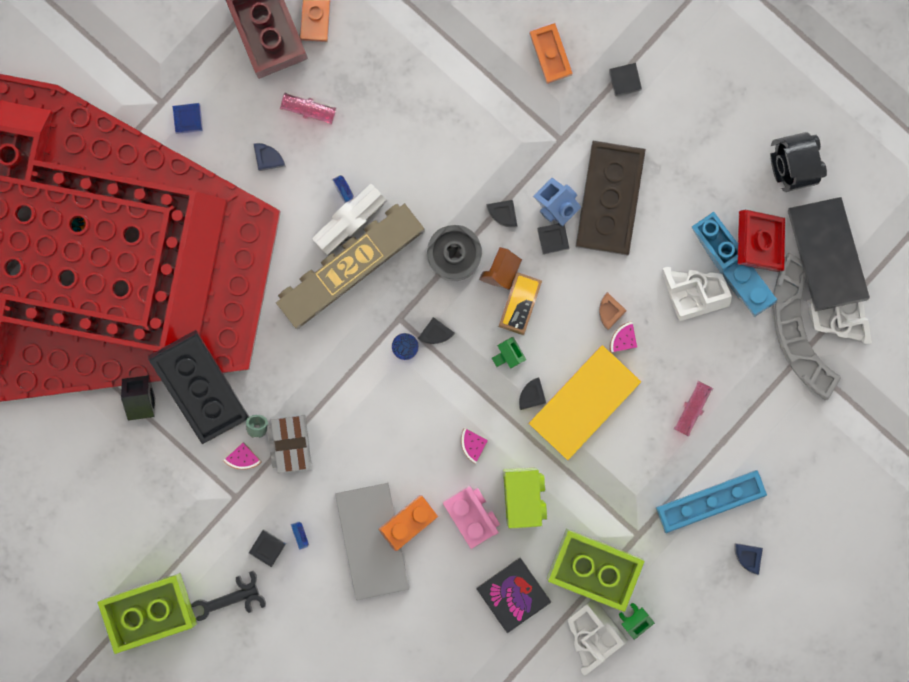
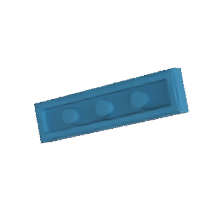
M758 470L660 505L656 507L664 532L668 533L765 497L767 493Z

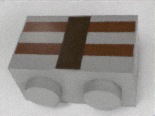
M299 415L271 419V425H267L269 441H274L275 452H271L272 468H277L278 473L312 469L306 416Z

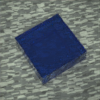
M200 103L172 106L176 134L203 131Z

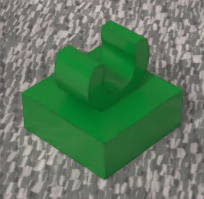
M514 337L498 344L497 346L501 353L491 358L496 367L507 362L510 369L526 361Z
M631 603L630 606L634 610V614L626 617L620 612L619 617L623 621L621 625L635 640L655 622L643 607L639 609L636 604Z

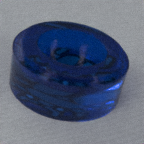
M341 175L333 178V184L344 203L353 199L354 195L345 178Z
M409 333L397 335L392 342V351L401 360L412 359L419 349L417 339Z
M299 521L290 524L299 550L308 547L309 543L302 523Z

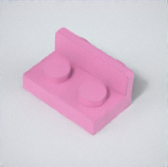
M468 486L444 501L443 505L472 549L493 535H497L499 532L496 527L500 523L492 511L487 514L482 506L486 500L479 489L473 490L471 486Z

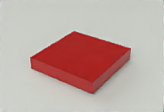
M746 209L739 211L738 265L775 272L784 271L785 218Z

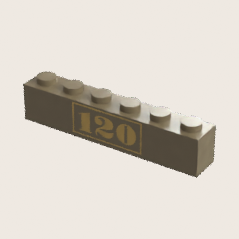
M405 203L401 206L398 204L392 206L385 212L387 216L379 223L377 220L370 223L363 229L365 231L363 236L359 239H356L355 236L342 245L344 250L337 256L334 253L330 254L321 261L323 266L315 273L313 270L308 271L299 279L302 283L294 289L289 286L278 295L280 300L276 304L295 329L298 330L425 232V228Z

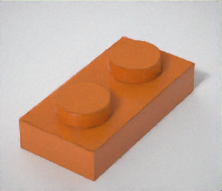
M553 23L530 31L529 34L546 84L572 76L573 73L556 24Z
M419 495L378 530L394 551H397L438 516L424 497Z

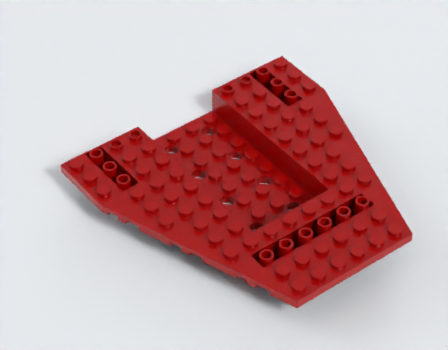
M0 74V402L120 387L122 379L149 375L151 382L161 381L149 362L148 356L195 330L199 333L223 373L250 370L281 211L59 85ZM22 207H29L32 212L31 218L28 221L22 222L18 218V212ZM77 217L84 218L86 223L85 228L80 232H75L72 229V221ZM131 227L139 230V238L133 243L128 242L125 238L126 231ZM17 260L21 265V269L18 274L12 276L7 271V265L10 261ZM65 271H72L75 276L74 282L69 286H64L61 282V275ZM125 281L128 284L129 290L126 295L119 297L115 294L114 287L118 282Z

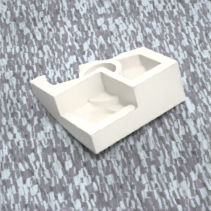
M671 267L663 268L662 272L668 293L679 321L730 307L732 295L722 274L712 272L703 274L696 270H689L688 273L671 271Z
M812 299L806 300L814 330L833 333L843 338L855 339L865 344L872 343L869 321L865 316L863 301L815 312Z
M593 599L568 619L570 630L575 636L574 645L576 652L579 651L583 665L581 672L584 676L628 642L597 601Z

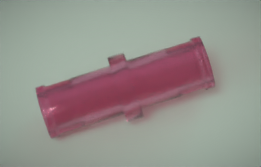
M286 92L283 95L280 106L281 110L284 109L303 115L304 119L310 117L329 124L333 123L336 107L313 102V98H308L307 100L287 94Z
M697 381L689 401H685L683 405L685 409L674 427L675 430L690 436V432L699 415H703L704 410L702 409L714 388Z

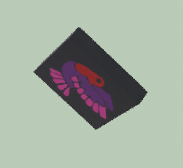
M521 557L476 588L506 633H509L551 603V600Z

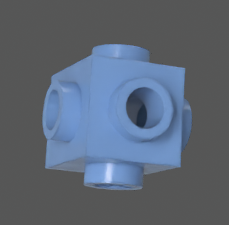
M551 178L533 196L542 207L540 213L549 222L555 220L561 226L581 208L575 200L578 196L576 192L567 184L563 186L554 178Z

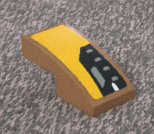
M516 273L498 327L524 336L542 280Z

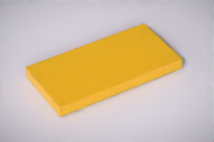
M601 345L528 424L566 460H569L642 381Z

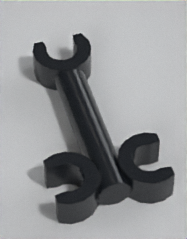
M254 571L249 572L251 577L249 584L243 583L240 575L236 577V584L241 590L208 602L202 599L194 601L191 604L192 607L200 605L204 608V614L197 616L196 620H205L210 612L245 599V609L248 613L253 611L251 607L252 600H258L261 608H264L266 601L259 594L256 586V573Z

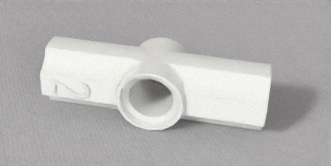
M370 184L354 200L344 204L332 216V220L315 234L312 240L329 256L348 237L351 238L367 223V219L382 207L387 200Z

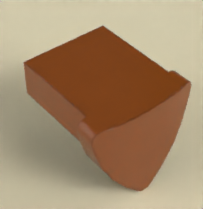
M499 247L490 270L483 271L479 280L510 290L522 259L509 249Z

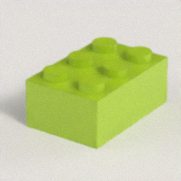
M535 467L503 469L506 523L508 528L542 526V520H547L546 503L541 500L540 492H545L544 475L539 473V470Z
M566 528L546 579L552 584L625 612L645 561L640 557Z
M181 572L106 597L97 602L114 654L191 629L197 625Z

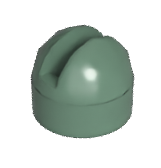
M252 415L247 418L246 430L249 436L261 438L266 434L268 421L264 416ZM254 425H260V428H254Z

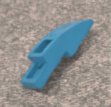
M712 212L692 226L698 240L719 272L723 275L738 299L741 298L754 317L777 302V298L753 267L738 265V243L715 212Z

